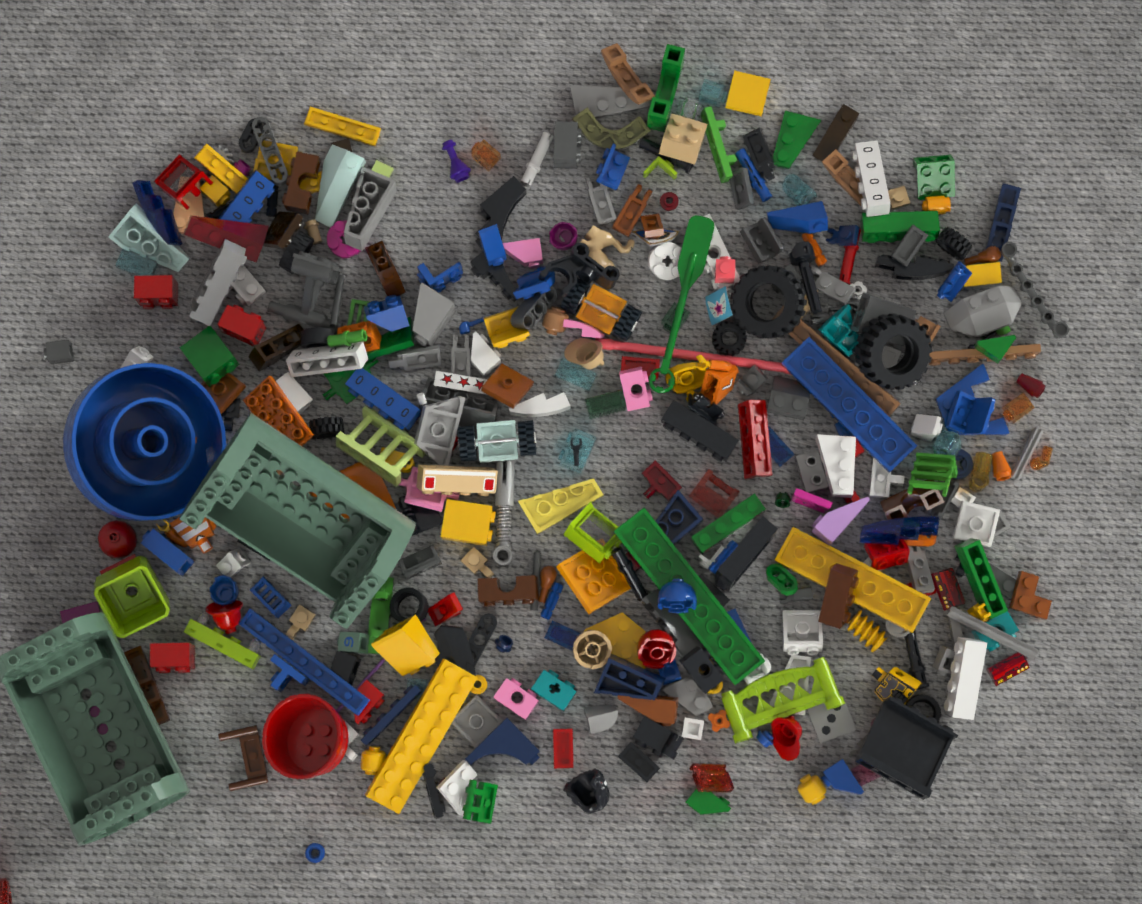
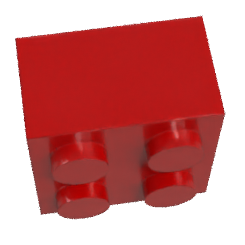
M173 275L134 276V299L140 306H143V309H154V306H162V309H173V306H178V282Z
M227 304L217 324L222 333L253 347L259 344L266 330L261 316L253 312L250 314L245 313L242 307L235 304L233 307Z
M150 643V667L155 669V672L162 674L171 673V670L178 671V673H190V669H195V646L191 643Z

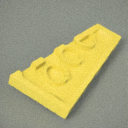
M593 478L562 489L522 499L518 503L538 535L586 507L590 501L594 502L604 495Z

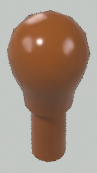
M990 246L978 253V255L965 258V265L978 262L995 263L1001 258V251L998 247Z
M545 566L540 572L541 591L539 602H546L548 591L556 580L557 571L553 566Z

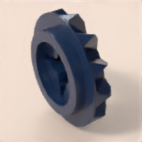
M953 449L945 454L955 455L956 461L964 459L961 463L962 469L957 467V478L952 479H963L971 473L973 460L968 452L962 449Z

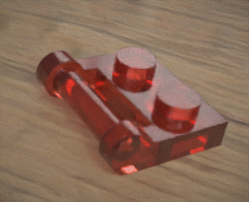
M708 469L689 497L719 518L726 512L740 491L727 485L715 476L712 470ZM708 480L730 495L726 500L705 485Z

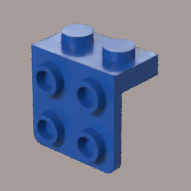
M460 262L435 278L424 263L417 266V276L420 284L424 283L438 293L446 288L445 285L449 282L455 283L460 280L461 274H463Z
M956 391L945 427L961 435H983L988 429V422L995 407V399L992 397L975 398L962 391Z

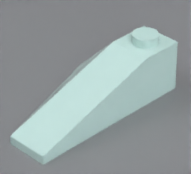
M331 146L323 162L315 215L316 221L330 228L335 224L360 175L361 168L366 163L364 158L338 146Z

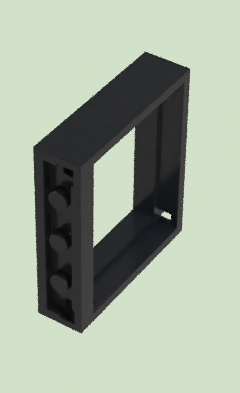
M762 516L718 568L714 577L715 585L724 591L726 589L729 592L771 542L778 528Z

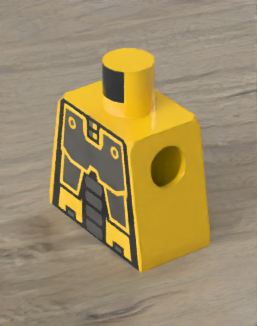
M878 667L871 675L880 682L874 692L882 701L894 696L901 699L903 704H906L922 684L921 681L898 667L892 668L888 674Z

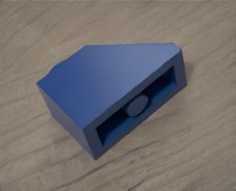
M843 759L822 772L824 776L821 779L827 787L831 786L832 789L857 795L864 793Z

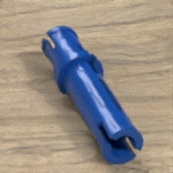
M743 148L737 151L735 156L741 166L748 168L745 163L746 161L753 172L751 173L748 168L749 178L752 183L751 187L756 190L761 201L765 202L772 198V194L765 184V179L761 178L746 149Z

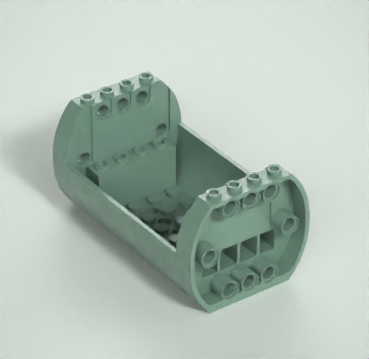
M253 413L248 415L212 465L179 518L193 529H197L206 517L335 602L329 618L345 629L351 625L386 582L402 556L416 526L413 520ZM276 470L282 471L284 475H279ZM292 481L299 482L301 486L294 485ZM309 492L315 493L317 497H312ZM325 503L332 504L333 508L327 507ZM341 514H347L349 519L342 517Z
M91 613L71 619L0 656V681L8 691L68 818L70 829L79 846L105 838L182 799L190 793L181 770L104 613ZM88 688L92 694L88 700H85L82 697V692ZM93 706H97L100 709L97 717H92L90 714ZM103 723L108 726V732L104 735L98 731L99 726ZM110 741L116 743L117 747L114 752H109L107 749V744ZM119 758L125 762V766L121 770L115 766V762Z

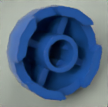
M673 579L672 582H668L661 587L658 594L657 607L660 610L663 607L668 608L670 613H687L689 608L695 610L697 607L696 592L684 580Z

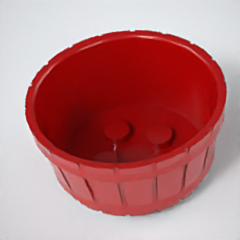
M312 694L292 695L279 702L268 715L262 733V745L266 759L274 770L292 779H309L330 772L341 762L348 747V730L342 716L327 701Z

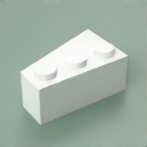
M817 434L815 440L818 445L831 496L851 498L854 490L856 437Z

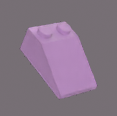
M865 497L827 512L824 517L820 515L812 524V527H814L812 533L822 542L831 545L867 505L870 498Z

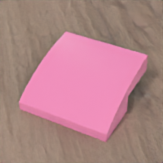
M564 319L563 327L582 329V337L605 338V333L585 322Z

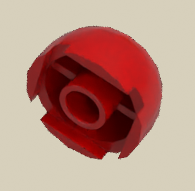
M110 521L103 525L99 531L98 544L102 552L110 558H125L135 549L137 535L133 527L125 521Z
M659 629L645 632L637 643L638 659L645 667L651 669L663 668L664 664L668 662L670 664L676 657V646L672 637L667 632Z

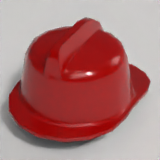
M794 716L787 718L777 717L771 724L774 737L773 745L782 759L793 761L800 753L799 739L802 736V727L795 720Z

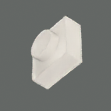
M959 487L951 502L960 508L962 500L973 503L976 497Z
M685 717L681 737L701 741L704 721Z

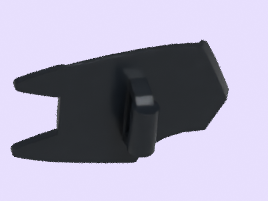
M441 625L434 633L437 641V650L440 653L435 658L437 666L439 667L444 658L476 676L471 648L463 627Z

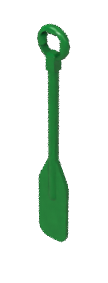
M692 216L686 229L678 261L681 283L680 296L662 365L660 368L653 370L649 376V385L657 393H667L675 384V377L669 370L679 326L688 291L704 271L715 224L707 217ZM657 372L671 376V379H668V388L663 389V387H655L652 382H655V374Z

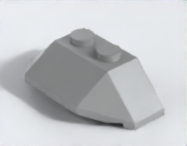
M996 286L961 299L944 312V316L951 331L979 337L1012 325L1022 302L1015 287Z

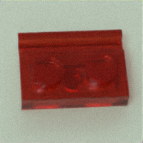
M693 763L689 769L693 771L692 777L698 792L731 793L734 786L729 772L725 770L726 764Z

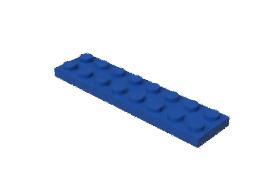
M810 337L781 363L852 436L856 437L858 442L889 473L917 447L901 428Z

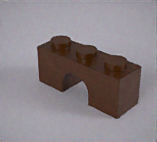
M296 152V156L292 158L291 168L293 169L291 175H288L286 182L288 190L287 193L283 194L282 204H284L287 211L309 214L313 197L310 191L302 190L300 184L306 178L317 179L321 164L319 156Z
M913 488L912 494H908V489L880 501L891 527L909 520V512L916 507L924 506L928 511L945 503L939 490Z
M536 575L516 576V586L510 592H503L501 590L500 579L497 577L477 579L478 602L484 603V607L496 606L495 603H503L504 606L515 605V602L522 601V604H534L535 600H539L538 577Z

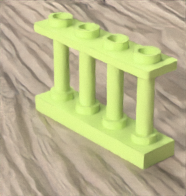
M364 406L362 408V417L364 419L349 435L340 431L336 435V447L397 487L401 483L400 470L415 454L423 458L425 452L414 444L415 439L407 431L399 429L392 421L381 417L376 410ZM370 423L377 427L376 433L364 445H360L355 441ZM385 433L394 439L380 455H375L370 451ZM401 443L409 450L395 465L391 466L385 460Z

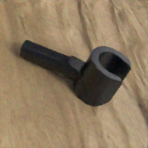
M573 438L570 441L574 454V466H579V450L582 448V440L580 438L578 446L573 445Z

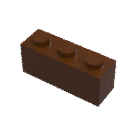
M838 563L830 569L818 622L841 629L845 623L848 624L851 617L849 608L855 600L853 591L859 583V578L857 577L858 570Z

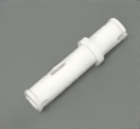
M542 133L530 162L526 164V171L520 180V183L524 186L531 187L536 174L541 170L540 165L554 138L550 133Z

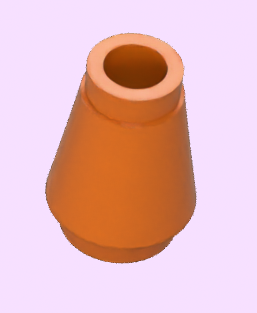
M999 451L991 454L993 477L997 481L1010 479L1012 477V470L1003 452Z

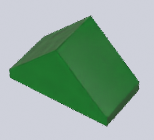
M1010 335L979 340L975 343V349L998 364L1015 341L1016 336Z

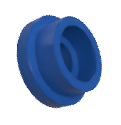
M758 731L759 734L756 738L763 746L767 748L769 745L772 746L774 744L772 740L774 737L769 731Z
M312 843L306 848L305 856L308 861L318 863L323 860L325 849L318 843ZM314 849H317L319 851V855L317 857L312 856V851Z

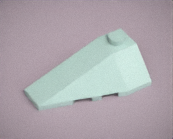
M135 204L108 236L122 249L140 254V257H147L157 261V264L179 272L190 259L158 222L138 204Z

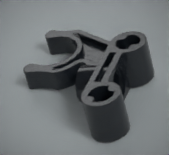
M576 243L570 255L548 262L538 278L544 281L550 272L562 273L568 281V285L560 293L565 298L577 284L576 275L584 283L590 284L594 281L602 288L609 290L615 286L620 272L614 266L604 268L588 256L590 250L586 244Z

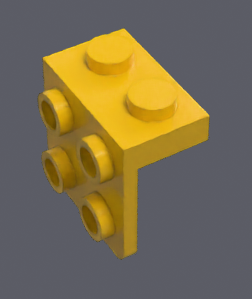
M518 307L483 318L493 347L503 348L513 341L522 342L530 335L527 329H516L511 325V316Z

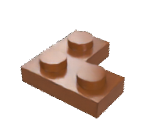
M1019 571L1009 608L1046 620L1052 601L1035 595L1039 576Z

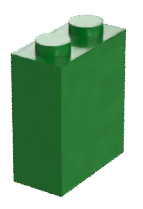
M208 326L179 347L208 387L218 383L223 376L233 372L240 365L211 326Z

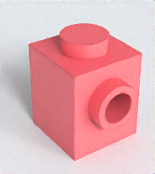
M727 256L716 259L715 283L734 284L735 259Z

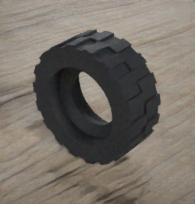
M299 231L284 251L279 266L287 272L294 274V272H291L294 259L292 257L293 253L299 254V251L309 253L314 239Z

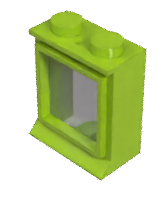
M591 501L569 524L563 534L599 564L604 558L608 560L611 557L614 547H620L622 544L613 532L618 526L595 509Z

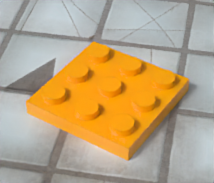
M603 539L597 541L602 546L606 544ZM581 550L556 566L588 614L593 613L631 589L623 573L618 570V564L612 555L608 560L604 558L599 564Z

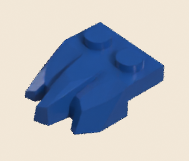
M544 266L520 276L517 279L519 288L513 292L515 298L523 297L525 300L534 296L533 293L540 292V294L550 291V287L556 281L555 271L547 274L544 281L538 278L540 272L545 269Z

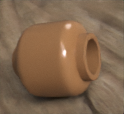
M552 306L547 310L542 320V326L547 329L546 333L557 335V333H562L566 330V327H563L564 319H569L566 310L556 306Z

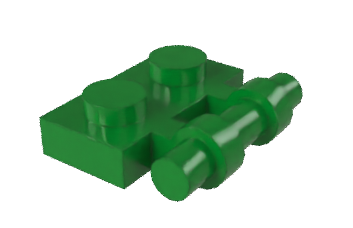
M469 780V785L465 791L467 793L466 802L462 808V811H464L463 819L470 820L473 812L472 821L491 824L498 785L479 781L478 789H476L477 781ZM476 795L475 806H473L474 797Z

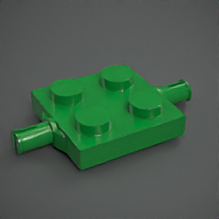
M376 358L368 360L362 368L371 374L370 368L379 363ZM355 370L324 373L331 386V389L322 394L324 398L328 401L336 394L343 399L346 405L353 401L356 397L348 392L349 388L345 383Z

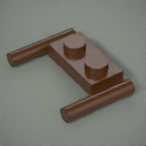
M257 725L218 734L219 741L237 737L240 740L248 779L229 783L230 791L269 782Z

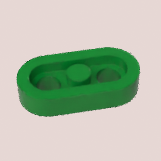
M775 563L767 567V580L781 594L789 596L797 592V579L784 566Z

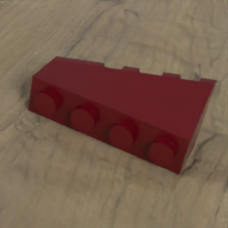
M190 215L184 235L219 249L225 239L246 248L245 256L247 259L257 263L269 225Z

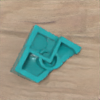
M849 304L839 309L818 329L836 349L847 357H850L852 349L859 343L857 341L859 335L856 331L850 329L853 319Z

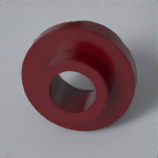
M666 192L661 196L660 205L664 210L672 211L677 208L679 199L676 194ZM671 198L673 202L668 204L666 199Z

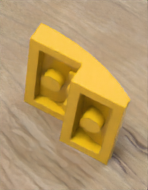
M734 70L725 108L762 117L771 79Z
M264 140L262 142V146L266 148L272 145V141ZM276 142L287 173L291 175L293 169L291 168V160L296 156L298 147ZM259 147L254 171L257 170L267 179L272 180ZM271 156L268 159V162L270 164H276L279 158L277 156ZM279 168L275 169L277 173L276 178L282 180L283 175H281Z

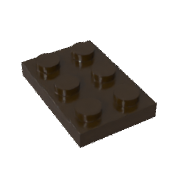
M279 211L268 227L263 246L278 249L286 248L292 240L291 236L294 231H298L301 227L303 217L298 213Z

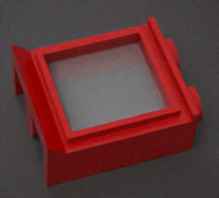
M180 154L154 180L164 193L186 210L190 207L182 198L189 191L195 197L200 195V190L195 186L200 179H203L209 185L213 184L203 171L195 167Z

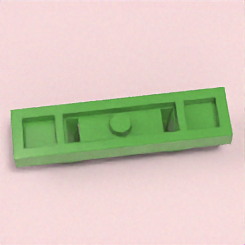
M712 106L705 107L700 113L702 123L708 124L706 136L722 184L729 182L733 177L730 166L734 165L737 159L735 154L726 155L719 132L726 127L725 120L716 121Z
M388 577L372 598L368 629L369 654H379L371 644L389 628V607L394 585V578Z

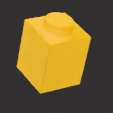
M212 175L209 179L213 184L209 185L205 182L199 189L213 204L219 207L229 201L231 193L229 189Z

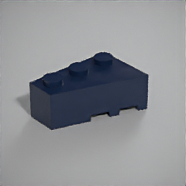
M612 654L608 658L594 693L655 700L666 678Z

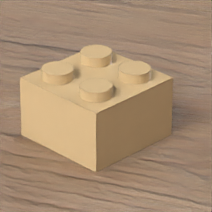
M671 114L659 154L695 165L708 124Z

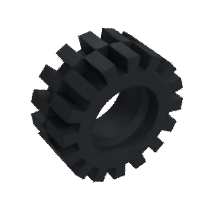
M945 227L936 238L937 245L943 251H946L947 254L958 260H963L972 249V244L968 239L964 238V235H960L958 231L949 227Z
M727 320V322H721L713 331L712 344L714 349L719 351V354L731 356L739 354L746 344V331L741 329L736 321L731 322V320ZM724 333H734L737 341L733 345L724 344L722 341Z
M320 417L309 421V428L314 434L312 439L336 438L340 431L345 434L342 417Z

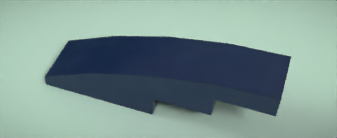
M1002 183L986 248L995 246L1001 251L1002 246L1008 242L1021 191L1020 187ZM1001 254V258L999 259L1000 262H1002V260H1003L1002 254Z

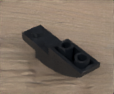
M883 254L877 257L875 267L893 271L892 278L925 280L950 273L954 268V264L945 259L936 261L932 260L929 256L920 255V257H916L914 263L910 261L908 266L905 267L895 259H892L890 255Z

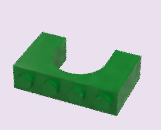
M670 44L666 46L656 95L652 97L648 112L647 127L649 129L661 132L666 130L684 64L685 48Z

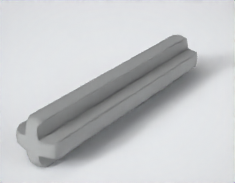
M1033 428L1012 470L1011 478L1014 480L1021 478L1043 434L1041 429Z

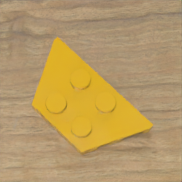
M623 612L584 630L602 632L611 642V654L644 669L646 668L639 661L637 655V643L646 631Z

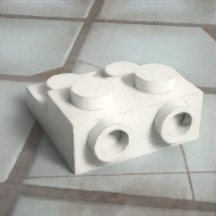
M821 610L782 611L783 652H787L789 655H797L799 652L817 655L819 652H822V623L818 622Z

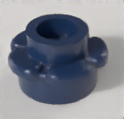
M500 635L499 638L495 639L496 649L502 653L510 652L513 645L512 639L506 635Z

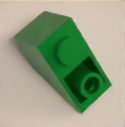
M700 783L685 802L700 815L729 812L731 809L728 806L730 802L722 796L719 798L713 794L715 790L706 783L704 786Z

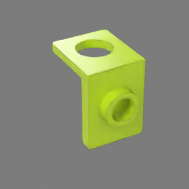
M660 156L643 172V177L646 178L659 166L674 180L677 178L674 166L668 160L664 161Z

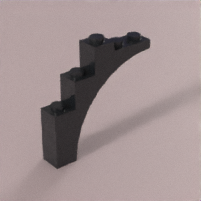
M515 176L510 178L480 204V214L486 221L489 219L490 221L479 230L497 224L501 240L510 214L527 194L525 187ZM477 231L475 233L477 238L475 242L482 249L479 232ZM483 251L470 262L472 266L470 270L477 278L481 276L484 280L490 275L489 280L494 286L499 285L503 289L501 293L507 300L512 299L513 302L517 300L513 293L516 288L511 283L504 269V264L489 266Z

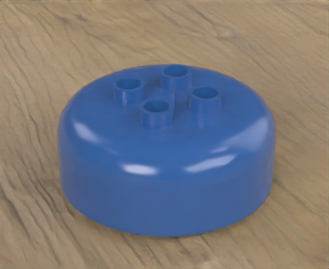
M155 363L133 364L115 369L95 379L75 400L68 414L63 434V452L66 466L80 492L102 511L118 518L134 521L160 520L183 513L208 471L226 447L223 419L208 391L185 372L174 367Z

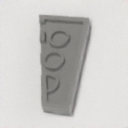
M570 85L575 115L587 107L595 118L650 108L649 101L640 105L633 102L621 87Z

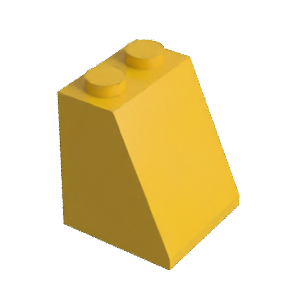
M416 614L386 629L371 644L402 676L408 673L413 675L420 671V667L424 665L426 668L436 662L435 658L440 654Z

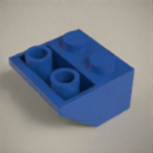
M390 295L383 301H371L367 303V306H364L367 320L391 332L410 326L400 295Z

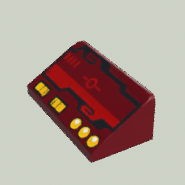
M953 568L931 574L944 611L949 610L952 606L959 607L965 604V599Z
M1017 652L986 670L995 686H998L1030 667L1026 657Z

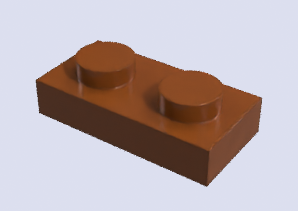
M659 213L640 216L645 238L656 239L664 235Z

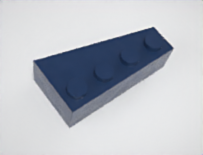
M677 490L655 522L675 546L703 522V518L682 493Z

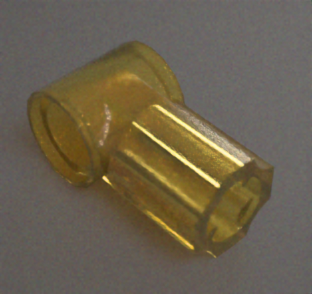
M975 453L972 474L969 480V488L974 492L982 491L989 484V472L992 462V455L989 453ZM975 478L981 479L983 486H978L975 483Z

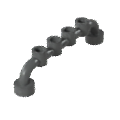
M1006 242L1001 248V254L1006 258L1011 267V275L1019 279L1021 290L1027 292L1031 298V306L1037 308L1042 315V323L1048 324L1055 337L1064 338L1069 332L1068 325L1065 322L1056 323L1054 321V314L1046 309L1043 304V297L1037 295L1033 288V282L1027 279L1022 272L1023 266L1014 259L1017 253V246L1013 242ZM1014 268H1018L1020 272H1015ZM1024 283L1029 284L1030 288H1025ZM1034 299H1038L1040 304H1036ZM1044 316H1050V320H1046Z

